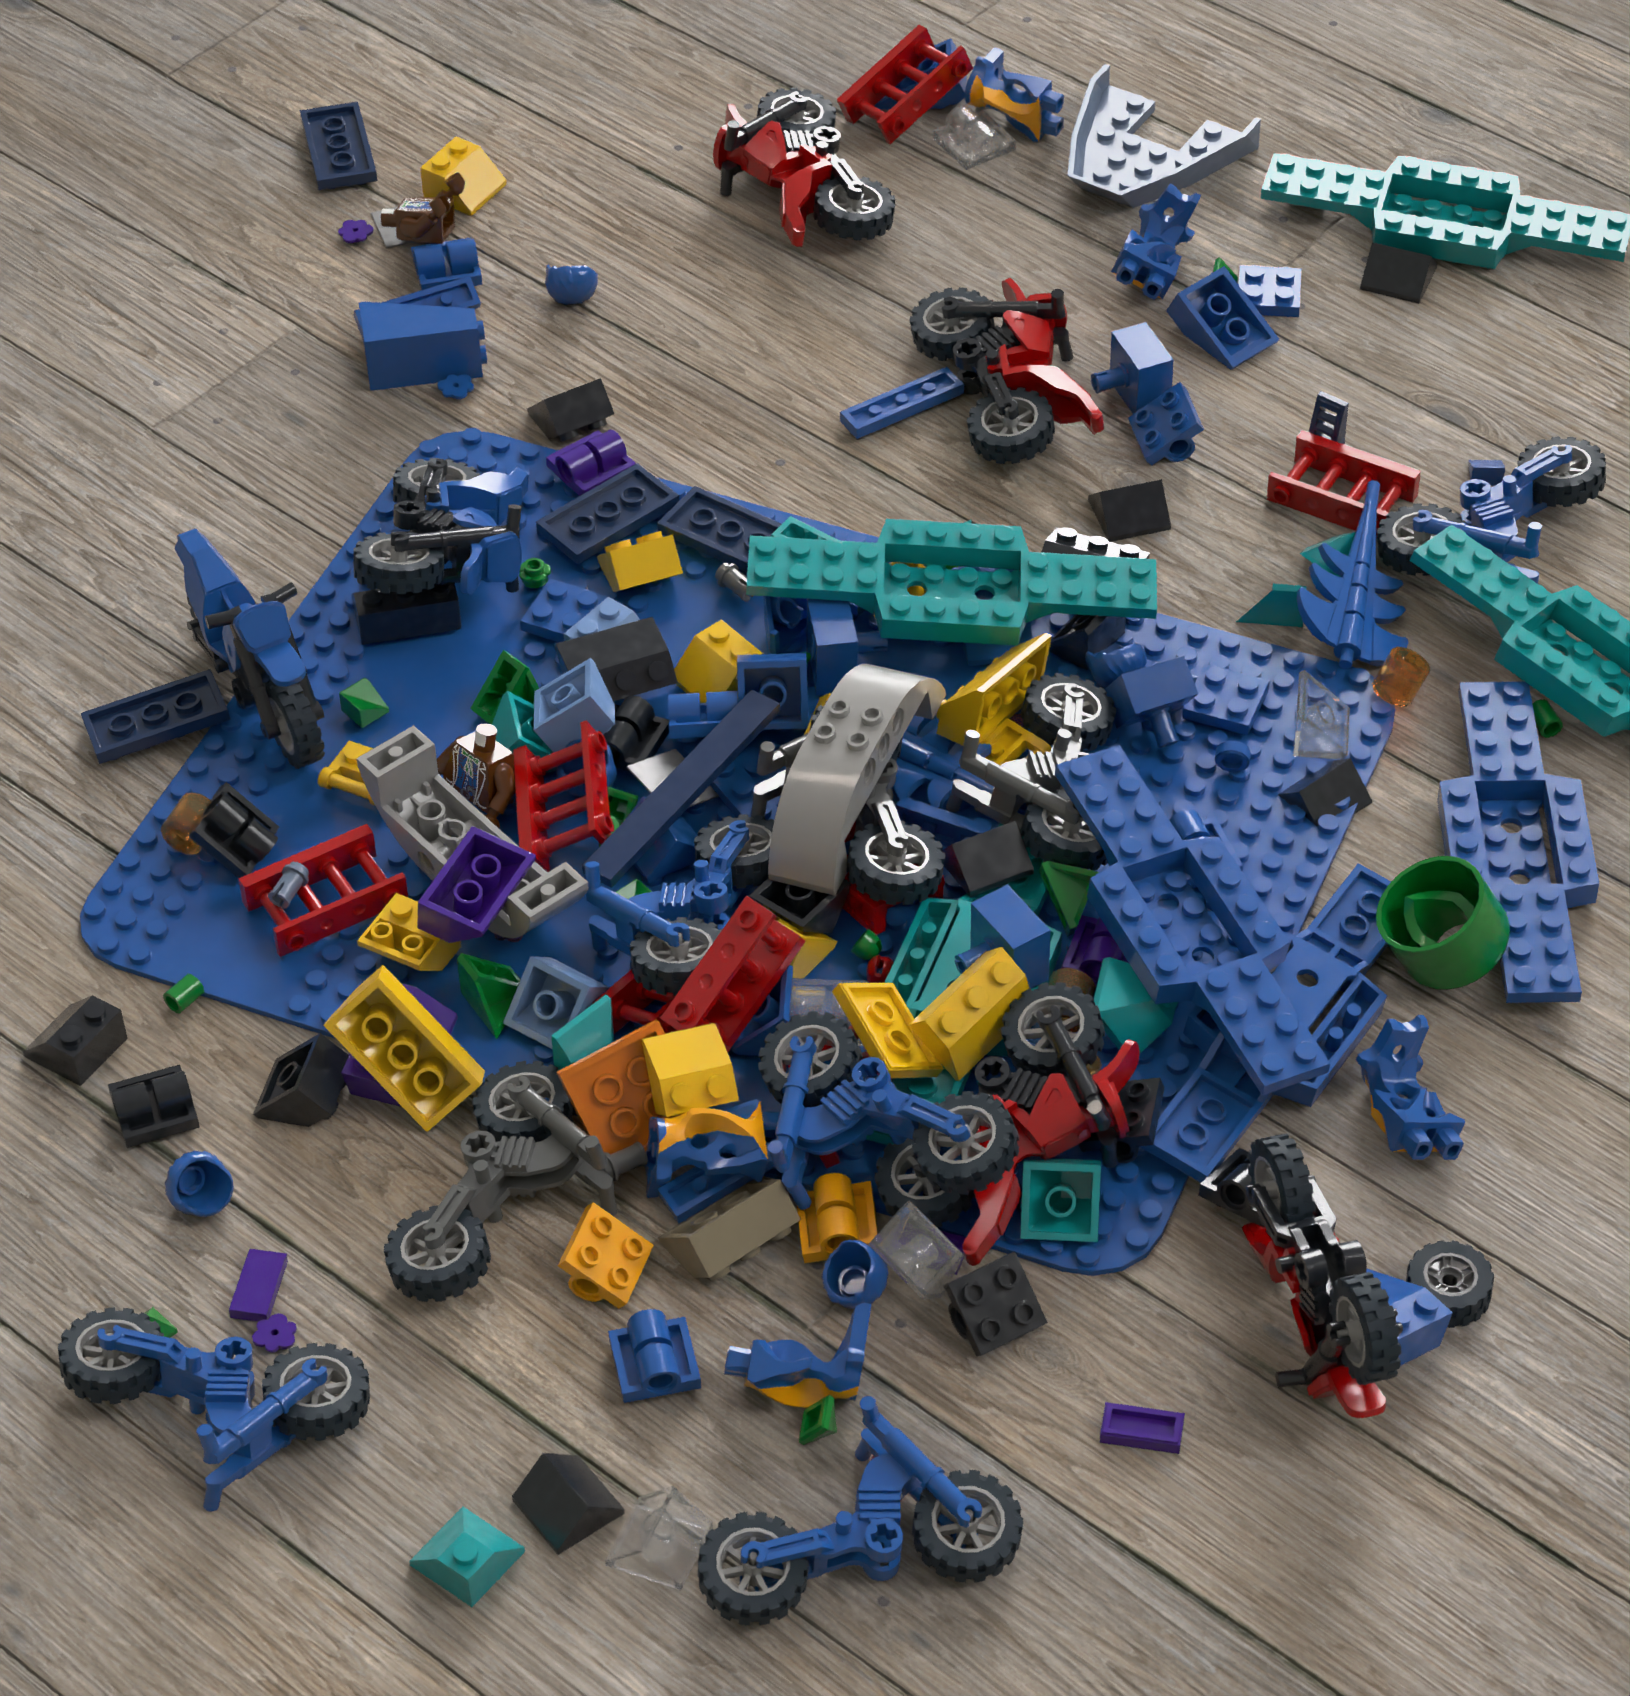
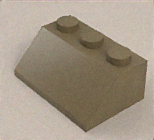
M768 1179L760 1182L751 1180L665 1232L658 1239L661 1245L694 1278H710L713 1281L731 1271L729 1265L739 1259L745 1261L760 1253V1245L768 1240L772 1242L787 1236L792 1231L790 1226L801 1220L780 1179Z

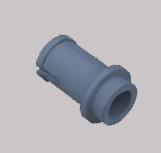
M295 861L283 867L282 877L268 894L270 901L278 907L283 902L282 908H288L299 888L305 886L309 881L308 869Z

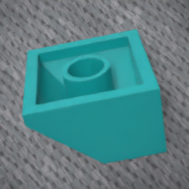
M509 691L503 694L492 723L497 728L496 741L508 748L512 753L514 749L526 745L535 756L540 758L552 754V750L534 731V704ZM556 767L547 770L546 773L556 771Z
M1111 957L1103 959L1094 1002L1095 1006L1099 1008L1105 1033L1119 1050L1123 1043L1130 1039L1138 1043L1141 1053L1172 1024L1175 1007L1178 1002L1155 1004L1129 963Z
M606 994L551 1035L554 1066L558 1067V1071L614 1042L611 998Z
M1047 1159L1024 1161L1020 1239L1098 1242L1101 1160Z
M462 1506L409 1562L411 1567L470 1607H473L524 1554L525 1547Z

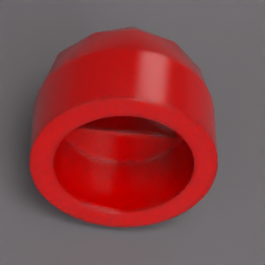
M877 955L870 959L866 968V976L869 983H885L894 963L890 957ZM878 968H882V974L876 973Z

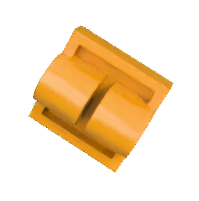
M829 1173L820 1176L814 1182V1191L807 1192L812 1200L811 1206L804 1210L797 1207V1212L801 1218L798 1222L804 1263L827 1260L840 1243L846 1240H860L876 1251H881L871 1181L852 1184L849 1177L840 1173Z
M592 1202L585 1207L557 1266L571 1275L568 1286L576 1296L591 1302L605 1299L620 1309L627 1304L654 1245Z

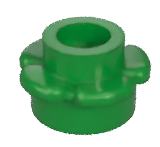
M530 558L521 564L519 577L526 587L540 588L548 582L551 568L549 564H544V561L539 558Z

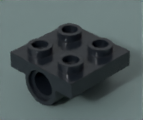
M628 696L621 705L615 704V725L603 734L611 749L615 767L630 772L627 766L654 757L669 734V720L655 716L653 707L645 699L638 696Z
M226 782L218 788L188 836L237 878H241L250 874L255 865L274 847L278 840L275 834L279 826Z
M180 1064L107 1084L127 1148L200 1128L189 1084Z
M1160 1077L1128 1081L1118 1093L1130 1131L1126 1133V1137L1120 1139L1114 1130L1117 1137L1118 1163L1132 1162L1137 1158L1140 1146L1154 1145L1165 1088ZM1096 1132L1090 1133L1091 1137L1078 1144L1082 1152L1100 1150L1102 1153L1101 1142Z
M1239 1147L1200 1183L1198 1196L1264 1228L1265 1226L1262 1225L1255 1207L1250 1205L1246 1194V1186L1250 1185L1249 1182H1252L1251 1176L1248 1174V1164H1250L1248 1151Z
M1015 1252L1009 1253L943 1285L951 1301L948 1306L951 1321L960 1336L969 1340L976 1357L982 1356L1048 1323Z

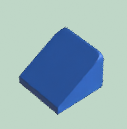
M1501 460L1468 461L1470 480L1480 479L1494 486L1503 481L1505 465Z

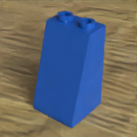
M359 302L370 391L438 383L440 380L446 379L450 374L457 376L467 374L471 379L483 377L482 364H487L485 345H480L479 340L485 339L483 320H476L474 308Z

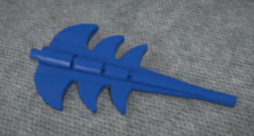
M1374 480L1369 481L1367 484L1364 508L1348 556L1335 550L1327 543H1322L1318 547L1325 564L1341 577L1327 572L1316 563H1312L1309 567L1311 580L1316 589L1330 602L1316 597L1304 587L1297 591V605L1303 623L1313 636L1321 642L1334 647V655L1339 659V667L1342 669H1350L1353 661L1357 659L1373 666L1389 665L1398 659L1408 646V639L1406 637L1394 635L1377 625L1390 624L1396 621L1406 609L1404 606L1390 603L1377 595L1392 594L1399 590L1404 583L1402 580L1387 576L1376 570V510L1380 483Z
M914 715L903 734L901 753L899 758L897 757L898 769L893 786L896 799L899 801L902 796L910 798L911 794L920 785L928 782L927 795L929 805L941 809L951 794L955 779H961L982 791L985 790L992 794L994 786L960 767L959 759L963 749L956 752L953 756L949 754L956 742L936 734L937 729L928 732L923 737L919 736L923 727L932 719ZM990 744L978 745V755L985 758L991 754L992 748ZM1024 803L1018 810V812L1022 815H1025L1026 813V803Z

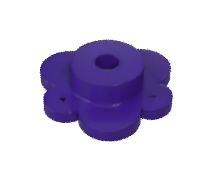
M347 220L343 222V227L338 230V234L343 236V241L346 243L365 241L367 236L374 232L373 227L368 225L365 220Z
M274 1314L269 1320L263 1319L257 1323V1331L252 1335L253 1343L258 1347H265L266 1351L270 1353L276 1352L279 1348H291L295 1343L294 1334L297 1331V1326L294 1322H288L285 1315Z

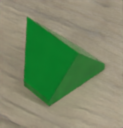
M503 650L470 709L492 725L503 694L509 691L534 704V694L539 689V686L530 668L509 652Z
M1051 861L1041 863L1039 873L1067 937L1073 935L1088 901L1087 893L1090 878L1099 872Z
M461 953L457 958L461 994L497 1039L505 1026L503 1022L520 983V978L510 966Z

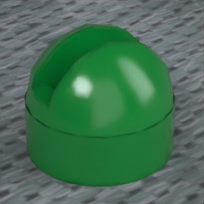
M866 929L852 947L851 952L858 958L870 960L881 952V940L870 929Z

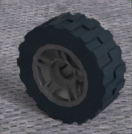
M1442 1240L1434 1244L1424 1245L1423 1249L1417 1250L1414 1253L1413 1260L1410 1259L1408 1264L1406 1281L1425 1287L1453 1313L1447 1328H1455V1326L1460 1325L1462 1327L1467 1326L1472 1321L1476 1322L1483 1313H1486L1491 1302L1494 1272H1491L1492 1266L1489 1261H1486L1484 1254L1474 1250L1473 1246L1461 1244L1459 1241L1444 1242Z

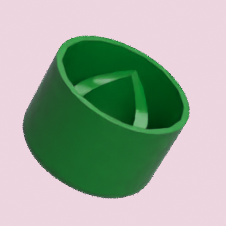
M1454 856L1432 857L1406 868L1387 886L1379 900L1376 912L1378 930L1405 970L1415 981L1432 989L1450 990L1461 988L1481 979L1499 962L1508 945L1510 936V924L1507 914L1486 881L1470 862ZM1464 924L1457 933L1437 943L1446 931Z

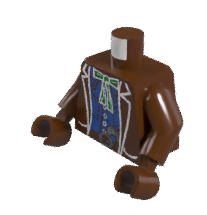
M457 172L448 177L445 183L449 189L447 191L442 190L436 197L404 198L396 209H382V227H396V237L399 240L443 244L455 227L453 196L461 194L465 188V181L461 174Z
M479 724L475 732L466 736H459L437 758L438 774L440 776L443 775V779L464 798L486 812L487 815H483L500 828L497 817L499 814L503 815L508 805L513 803L516 793L514 755L512 751L496 741L497 728L495 726Z

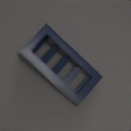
M1320 391L1317 394L1309 432L1345 445L1349 403ZM1326 409L1337 413V416L1327 412Z

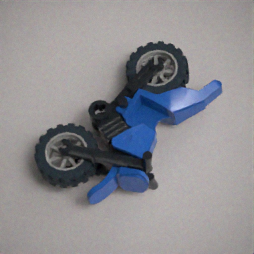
M430 458L428 461L418 459L415 460V463L407 462L403 464V467H398L393 474V501L396 503L393 507V524L397 528L409 531H393L391 534H386L385 532L377 533L375 537L367 536L363 542H357L356 548L353 550L354 578H357L359 584H366L368 589H379L382 593H390V591L395 594H406L409 591L419 593L422 592V589L429 590L434 588L435 585L445 586L446 584L460 583L461 592L472 595L478 588L481 580L485 582H505L506 591L511 593L517 592L519 590L518 573L522 561V549L519 540L522 507L519 505L528 491L529 472L517 466L509 475L497 472H487L480 475L474 467H467L466 463H455L454 460ZM507 518L506 525L499 526ZM450 560L452 568L444 569V564Z
M195 528L177 535L178 540L175 545V551L184 566L187 601L191 606V616L194 618V620L187 622V627L189 630H192L194 641H197L211 659L217 673L230 670L236 676V679L231 681V685L240 707L247 709L256 705L261 719L260 727L265 738L268 737L269 740L275 738L278 746L282 748L285 758H288L289 763L295 769L322 760L325 756L323 750L325 747L321 739V729L317 726L316 721L325 716L320 703L314 696L306 673L307 669L301 659L288 622L286 608L283 604L297 595L296 587L290 582L271 594L261 596V603L256 604L229 563L202 533Z

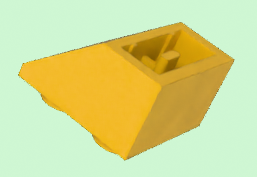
M662 531L636 538L637 544L631 545L630 539L604 547L606 553L597 556L598 562L613 592L683 574L673 535L663 537Z
M398 893L393 896L357 940L358 946L419 971H442L461 948V941L448 943L418 929V902Z

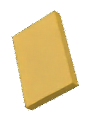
M838 983L832 991L869 1056L881 1059L885 1063L891 1078L937 1077L944 1068L940 1061L909 1026L914 1017L894 983Z

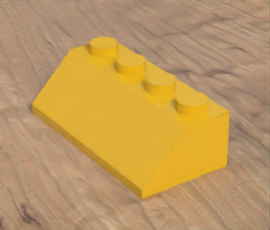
M1044 633L1010 648L1002 656L996 657L985 670L979 671L968 684L962 685L951 698L944 700L936 715L937 719H939L936 734L964 746L966 732L974 730L980 734L979 745L1006 718H1011L1022 708L1027 688L1030 687L1031 682L1035 679L1039 681L1040 677L1044 675L1052 635Z
M384 965L359 985L323 1025L426 1132L482 1085L485 1070Z

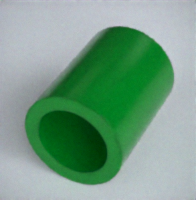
M1545 699L1532 703L1536 728L1545 738L1557 735L1561 731L1563 723L1550 703Z
M187 974L163 994V999L172 1011L180 1014L204 994V987L194 975Z

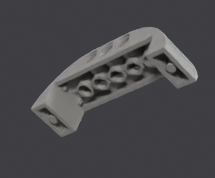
M860 664L845 674L831 693L802 743L787 775L776 811L771 836L768 865L770 880L836 895L848 873L846 871L848 859L844 840L914 715L933 720L946 696L945 689L940 682L933 678L871 664Z
M414 725L356 758L362 779L384 822L404 851L432 881L472 826L519 847L438 774L435 744ZM534 861L514 892L507 897V902L488 930L507 938L523 936L578 902L585 896L589 888L588 881L567 862L562 863L547 873Z

